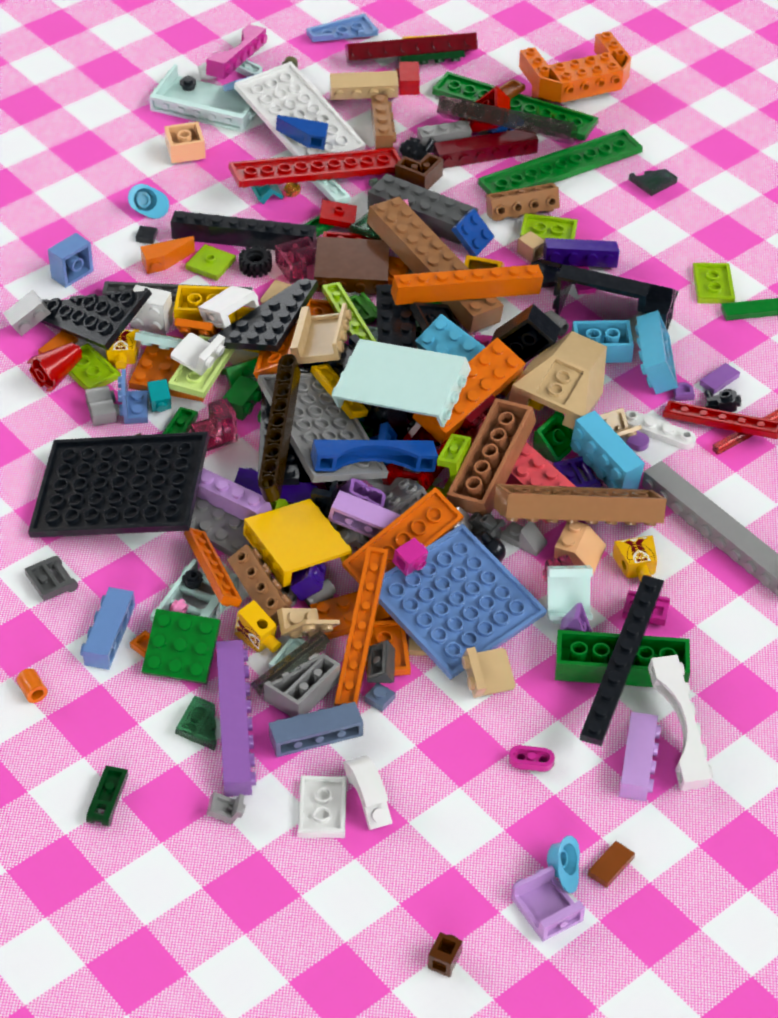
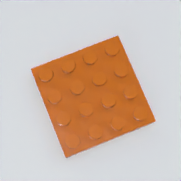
M156 344L146 346L128 382L129 388L144 391L148 390L147 382L167 379L168 383L180 365L179 362L170 357L171 352L175 348H170L169 350L158 348L159 345ZM169 389L170 396L204 401V398Z

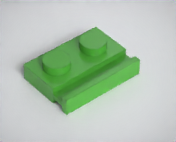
M361 292L359 296L353 295L349 297L365 324L372 323L374 319H377L376 306L364 292Z

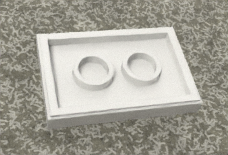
M301 776L298 838H345L347 776Z

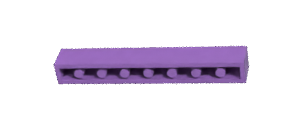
M243 640L216 641L224 796L252 795V786L256 785V773L251 772V767H255L254 753L249 751V749H254L253 735H248V731H253L252 717H247V713H252L251 700H246V696H250V682H245V679L249 678V665H244V662L248 661V648L243 649Z

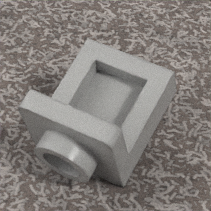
M213 792L210 796L206 815L232 825L238 817H242L246 805L243 804L245 795L239 794L236 799H232Z

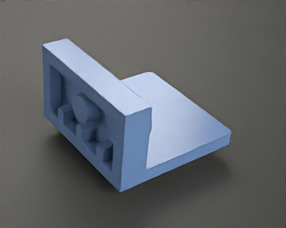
M122 369L121 376H118V388H121V390H118V402L122 403L119 404L120 416L124 417V424L148 423V390L128 391L126 369Z

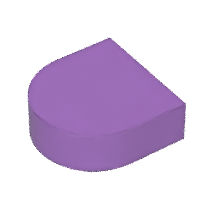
M685 382L677 383L678 388L673 390L675 401L694 400L693 387Z
M636 431L637 434L630 436L626 444L635 451H644L649 447V437L644 433Z

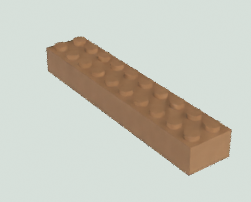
M400 197L369 206L367 224L414 274L470 270ZM496 297L441 302L442 304H448L455 318L469 333L499 323L504 307Z

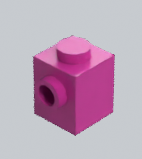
M413 538L395 549L392 562L407 576L415 570H421L426 565L428 551L424 544L419 543L416 538Z

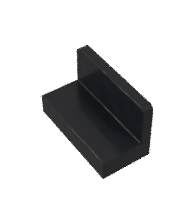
M338 480L332 482L330 490L313 487L311 492V500L320 508L326 518H328L331 506L338 494Z

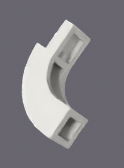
M361 756L344 761L343 765L348 784H352L359 795L368 829L372 830L393 824L387 804L389 800L386 790L371 758Z

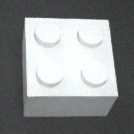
M135 285L133 288L134 292L144 291L145 288H148L152 295L130 321V328L166 335L173 322L171 292Z

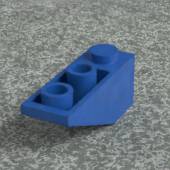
M277 115L276 130L306 147L324 150L329 123Z

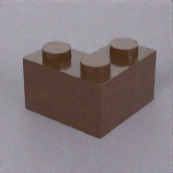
M430 153L420 161L404 156L395 164V177L428 190L443 176V158Z

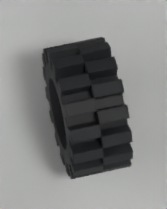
M255 245L252 248L248 246L246 250H241V253H239L240 271L244 275L247 274L248 277L253 275V278H256V275L263 277L264 274L266 276L272 269V254L270 250H267L265 247L261 249V246L255 248Z

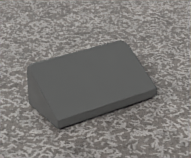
M386 640L369 647L368 683H393L395 675V648Z

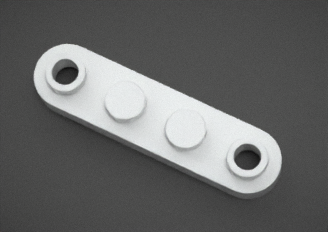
M633 410L625 412L628 426L641 425L642 429L637 431L646 434L648 437L684 450H690L695 447L696 435L693 432Z

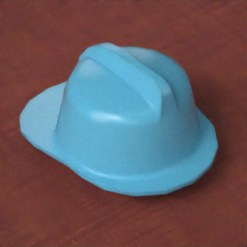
M137 184L129 191L128 203L135 211L153 219L161 218L168 212L169 200L161 191L145 184Z
M567 835L561 842L550 846L547 854L548 867L553 866L555 868V877L559 878L564 890L568 893H574L579 885L580 849L577 840L573 836Z

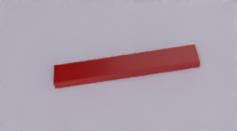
M671 400L668 401L663 410V417L778 440V421Z

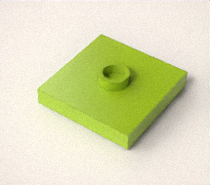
M204 244L186 263V270L217 281L236 261V255Z

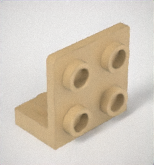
M281 608L277 610L281 636H290L291 639L308 636L309 639L318 638L321 636V633L331 632L333 627L340 625V620L319 619L317 608Z

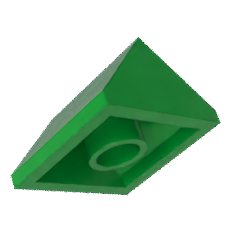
M558 411L552 414L534 431L533 448L545 459L553 463L561 461L572 451L570 443L573 430L562 425L565 416Z

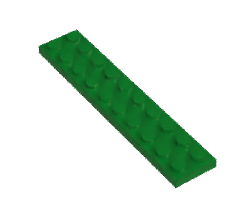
M446 72L432 88V94L470 106L496 86ZM518 94L510 99L511 115H517L525 123L554 131L577 140L585 141L598 124V117L523 94Z
M625 129L480 177L478 178V185L487 194L555 183L642 153L643 146Z

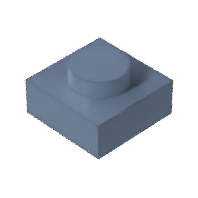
M376 683L364 696V702L383 712L395 699V692L380 683Z

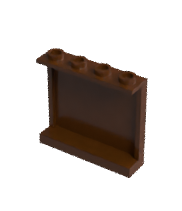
M317 237L314 280H317L318 288L315 292H322V285L340 282L346 293L361 294V292H364L365 294L376 295V285L388 284L390 247L383 240Z

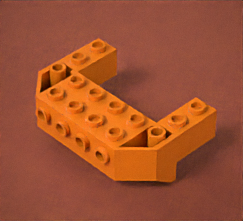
M611 31L595 34L594 52L596 55L548 65L535 47L520 50L519 68L532 85L531 97L563 103L621 90L630 76L631 56Z

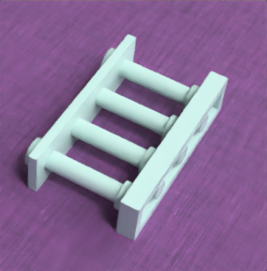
M193 559L188 566L184 567L182 575L157 609L169 611L171 604L175 600L179 601L183 594L208 602L206 608L203 609L188 605L186 613L218 619L227 606L222 605L218 601L216 594L211 595L197 589H189L182 581V576L187 571H198L197 560ZM230 573L229 577L238 591V577L236 574ZM203 574V583L210 585L206 575ZM156 608L153 609V611H152V613H151V615H150V620L152 621V624H153V620H154Z

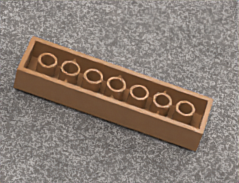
M496 484L493 508L501 516H504L506 520L514 522L519 521V519H526L529 522H538L539 519H546L547 522L558 523L559 520H566L568 523H578L579 520L589 524H598V521H605L606 524L617 525V522L637 525L638 522L644 523L647 526H656V523H664L667 499L653 490Z

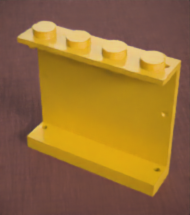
M311 499L244 519L243 535L253 548L259 550L263 556V562L268 564L282 587L291 585L293 572L339 557L341 562H344L352 555L351 547L345 543L340 533L334 529L329 519L322 514L320 508Z

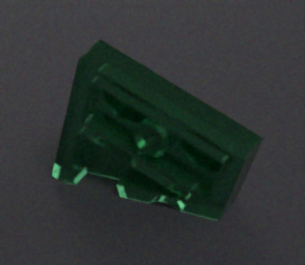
M194 696L178 723L175 734L215 750L217 744L215 704Z

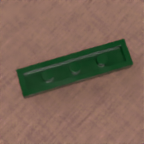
M465 51L399 56L398 63L419 61V65L429 64L428 60H435V63L445 62L444 59L451 58V62L461 61L460 57H465Z

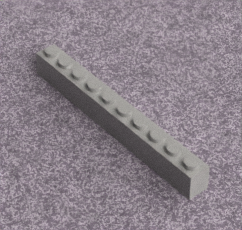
M663 461L644 471L642 486L646 490H653L666 498V505L675 514L683 518L690 526L699 531L703 537L710 540L718 549L726 553L733 561L737 562L778 597L777 552Z

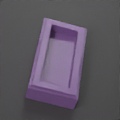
M724 363L702 378L699 385L706 390H711L712 394H715L739 378L740 372L729 364Z

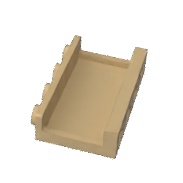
M342 303L340 313L311 316L309 306L301 307L290 346L291 354L296 357L298 364L340 360L341 353L344 352V342L347 341L349 321L352 320V313L347 308V304Z

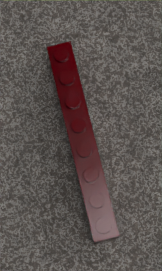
M476 32L345 45L347 62L478 49Z

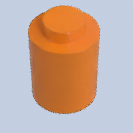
M24 669L17 676L16 682L30 703L39 702L46 697L48 689L35 669Z

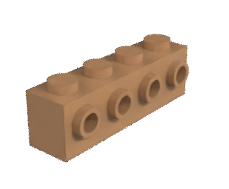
M379 94L371 96V119L375 149L393 147V142H396L392 102H388V95Z
M554 183L486 194L487 215L494 221H502L506 217L518 218L525 213L552 212L554 209L560 208L559 187Z
M246 544L230 556L227 561L251 599L278 626L277 610L292 608L290 605L293 602L286 593L283 594L281 592L282 585L276 578H272L271 574L273 571L267 563L263 564L261 561L263 556L257 548L252 549Z

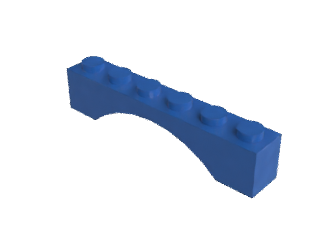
M313 440L310 455L314 471H336L353 463L377 461L396 464L414 472H435L438 458L433 440Z

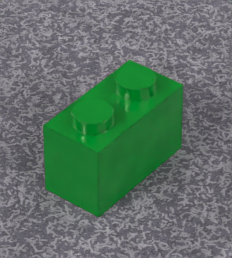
M239 376L221 399L222 414L242 421L248 414H251L255 404L260 402L262 398V391L258 382Z

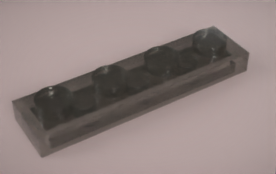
M317 632L250 684L259 696L262 693L264 694V683L268 681L273 682L281 678L282 674L287 671L291 673L296 667L309 661V657L314 653L322 652L330 640L323 632Z

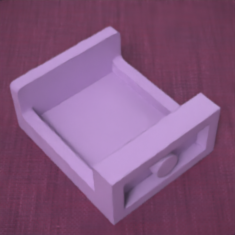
M553 866L539 869L534 875L526 879H519L512 886V901L542 941L567 930L584 919L585 906L580 900L575 903L555 878V868Z

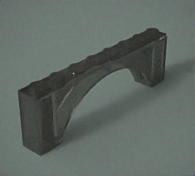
M440 95L437 113L445 119L455 121L467 120L469 122L511 128L575 145L578 128L573 122Z

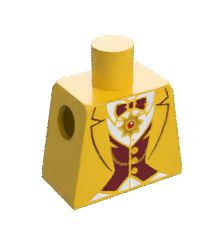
M139 329L123 330L109 350L105 349L107 361L115 365L117 369H125L127 364L136 363L141 344L140 341L134 339L135 332H138Z
M653 535L614 541L613 558L627 578L638 577L641 582L643 575L652 577L651 575L655 574L657 556Z
M254 600L237 612L235 635L256 652H261L268 648L272 653L281 647V642L275 638L276 623Z

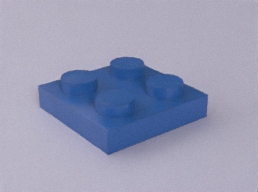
M474 208L469 210L451 229L470 256H477L495 237Z

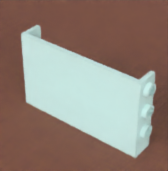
M176 64L168 70L166 76L161 79L159 85L154 88L149 96L150 111L239 132H244L256 115V112L235 89L225 92L223 86L196 80V86L193 90H183L180 86V80L183 77L178 76V66Z
M359 339L352 355L348 358L344 371L340 374L336 387L332 390L331 396L339 408H341L344 400L436 417L440 427H444L447 420L451 417L454 405L459 400L462 388L466 385L471 368L466 357Z

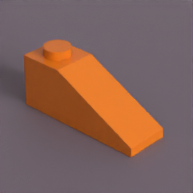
M194 236L141 246V260L146 273L165 271L195 252Z

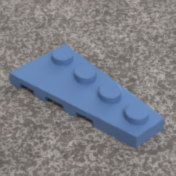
M365 14L306 28V34L312 42L377 36L378 29Z

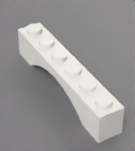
M678 655L651 658L648 671L652 686L671 704L682 727L683 750L675 769L680 791L705 788L713 778V771L711 765H708L706 761L707 749L700 739L701 727L699 723H696L694 717L696 715L695 705L690 702V687L683 677L685 673L684 665L682 662H679Z

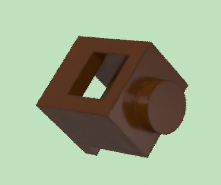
M440 932L428 954V969L451 977L452 971L462 953L463 941L454 935Z

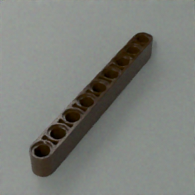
M292 354L282 356L278 362L258 479V486L266 502L277 501L282 493L301 375L297 359Z

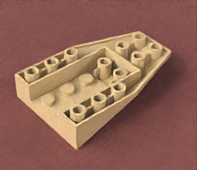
M571 331L528 364L513 383L508 401L528 406L532 399L565 414L562 425L574 430L576 419L592 412L603 394L607 346Z

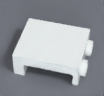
M232 285L200 305L198 309L203 322L213 323L215 327L225 329L231 325L228 317L230 314L243 306L257 308L260 305L255 291Z

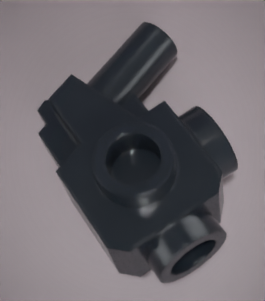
M410 137V140L401 143L399 151L403 157L422 160L431 151L436 141L430 138L426 146H423L420 143V139Z
M725 389L716 396H713L711 390L704 392L707 400L705 407L735 412L737 407H741V395H737L736 391Z

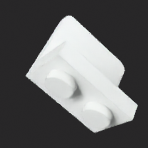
M188 333L171 352L170 357L202 376L208 368H211L214 361L223 354L225 350V337L218 334L209 343L194 333Z

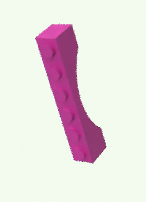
M251 24L242 29L241 43L238 46L227 51L213 53L207 58L206 75L225 79L246 59L266 44L268 39L266 28Z

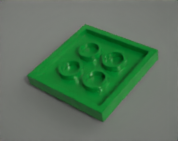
M156 609L142 673L207 685L221 624L220 619Z

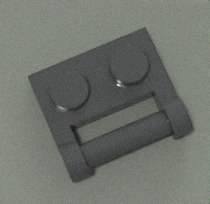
M58 556L50 557L25 568V575L43 601L66 591L73 592L78 588V583L67 573L62 566V560ZM51 568L56 570L63 582H58L51 572Z

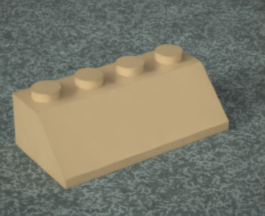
M397 71L330 73V100L370 99L371 96L379 94L388 95V98L398 97Z

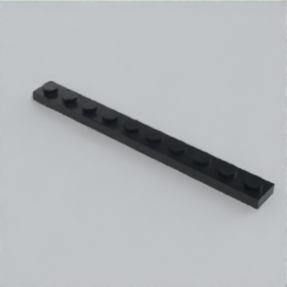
M643 575L581 731V741L602 747L661 594L664 580Z

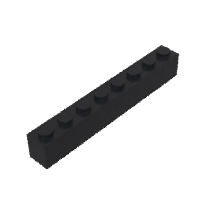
M174 211L171 219L172 239L194 236V241L242 247L249 246L251 248L255 245V248L261 246V249L265 247L269 250L314 254L317 243L316 226L307 224L302 225L184 211Z

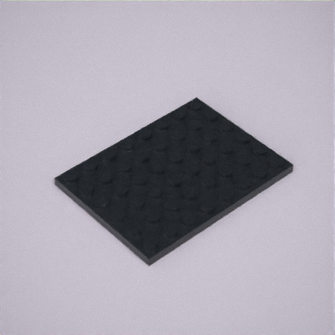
M208 432L53 440L28 530L30 538L189 531L209 442Z

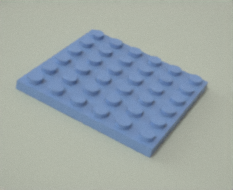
M461 524L426 547L428 556L426 565L421 570H415L405 576L396 566L386 572L379 599V604L450 680L464 671L461 658L467 648L475 647L477 653L497 649L547 613L545 607L464 524Z

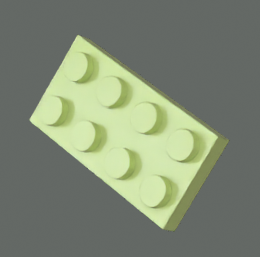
M199 335V337H201L202 339H204V340H206V341H208V340L211 338V337ZM225 349L223 354L214 361L211 368H208L202 376L180 364L168 382L169 389L205 398L235 349Z

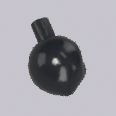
M486 531L481 532L479 536L484 542L483 545L502 562L506 554L503 543L497 538H490Z

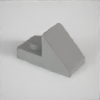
M512 521L501 533L502 540L534 556H537L547 545V540L534 522L528 521L523 527Z

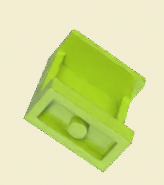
M452 433L437 458V466L447 467L450 472V477L442 490V494L447 497V493L472 446L471 437Z

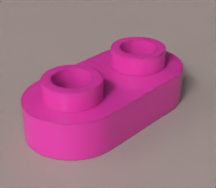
M517 745L511 748L509 752V763L517 769L546 772L554 766V753L547 748Z

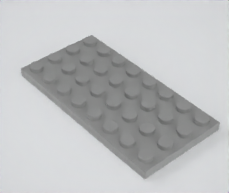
M301 373L290 443L311 482L321 483L333 482L335 480L339 482L349 481L352 478L359 480L387 478L389 472L383 462L377 461L353 463L336 471H314L310 456L313 440L370 439L358 418L350 419L341 408L337 407L333 398L312 373ZM276 374L258 375L257 382L271 406Z

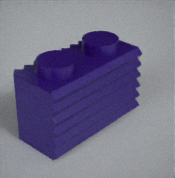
M325 563L294 572L290 589L300 601H304L322 590L327 569Z

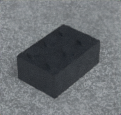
M532 304L496 329L491 342L498 337L526 363L555 344L561 328L536 305Z

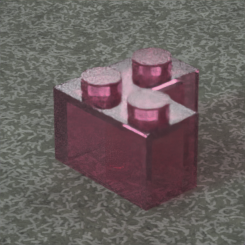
M306 236L275 245V263L288 282L292 284L299 279L307 278V266L315 264L316 246L310 237Z
M227 398L209 403V418L191 424V432H208L209 442L207 451L238 441L236 412Z

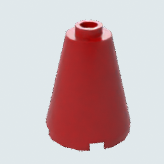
M69 343L31 357L27 363H31L29 371L33 379L40 387L46 386L48 388L46 391H53L82 359V349L77 344Z

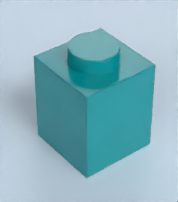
M167 379L147 382L152 412H163L171 409V396Z

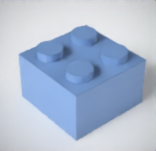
M77 233L48 249L51 278L65 288L94 271L91 243Z

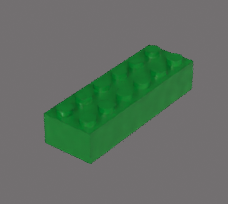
M558 630L555 680L601 683L620 634ZM644 636L625 685L653 687L648 671L651 658L678 655L679 662H682L684 665V680L689 683L690 639Z

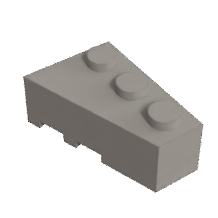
M323 653L299 665V669L291 673L288 671L283 673L281 678L273 682L268 681L264 683V701L290 717L309 713L339 683L341 664Z

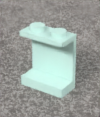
M590 565L547 566V617L549 620H553V623L561 624L563 617L577 603H582L587 619L593 620V615L591 614V577H593V568Z

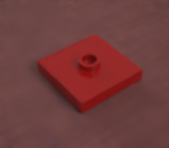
M322 199L319 223L354 229L357 206Z

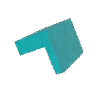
M277 184L251 186L257 199L263 204L272 194L281 199L284 198Z

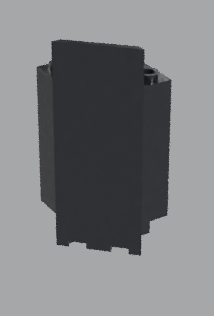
M541 259V264L561 269L556 272L554 282H557L554 289V296L556 298L553 302V309L556 314L560 315L572 284H581L594 287L597 290L637 298V311L650 313L658 310L668 331L673 318L674 303L679 291Z

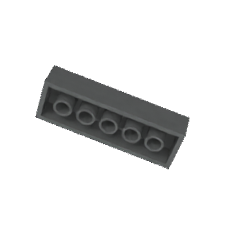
M385 174L368 191V209L371 205L396 197H400L402 200L408 199L409 207L438 237L456 244L461 242L451 229L469 210L474 208L478 213V208L389 174Z

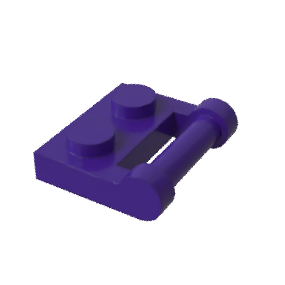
M583 456L553 463V466L576 487H602L601 482L595 478L590 467L584 463ZM579 469H582L588 481L584 480Z

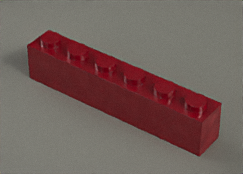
M529 127L436 142L433 146V155L443 158V168L534 154L538 151V137L533 128Z

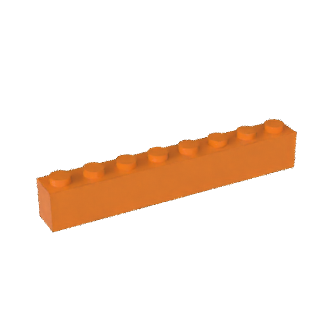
M539 265L393 275L391 295L395 305L413 304L414 302L429 303L540 294L544 276Z

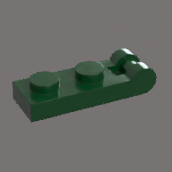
M105 766L88 809L86 822H101L104 826H111L113 814L128 778V769ZM103 809L105 812L104 814L98 813V810Z

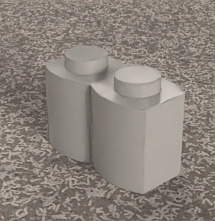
M108 385L85 389L86 403L93 426L117 422L116 416L120 415L118 404H114V391H110Z

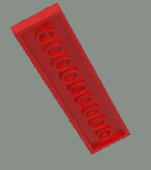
M391 147L229 162L228 168L238 188H247L250 186L280 185L282 183L331 180L334 178L364 177L366 175L387 173L395 174V164L401 158L395 148Z

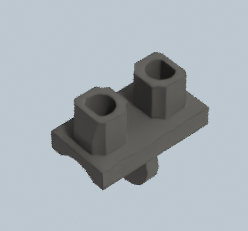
M475 512L468 519V522L473 527L471 533L477 537H480L479 534L486 531L490 538L500 540V527L506 525L503 519H495L489 513L482 516L479 512Z

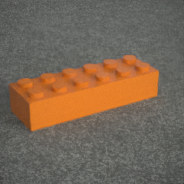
M498 337L468 362L471 371L467 377L466 385L462 388L459 400L454 405L451 417L447 420L444 427H440L436 417L414 413L412 418L440 444L444 443L452 433L454 434L460 429L465 417L491 395L496 397L521 375L526 363Z

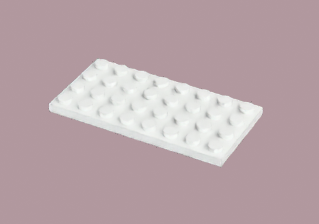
M291 61L234 83V89L293 156L366 149L365 142ZM277 115L329 123L325 149L306 147L277 131Z

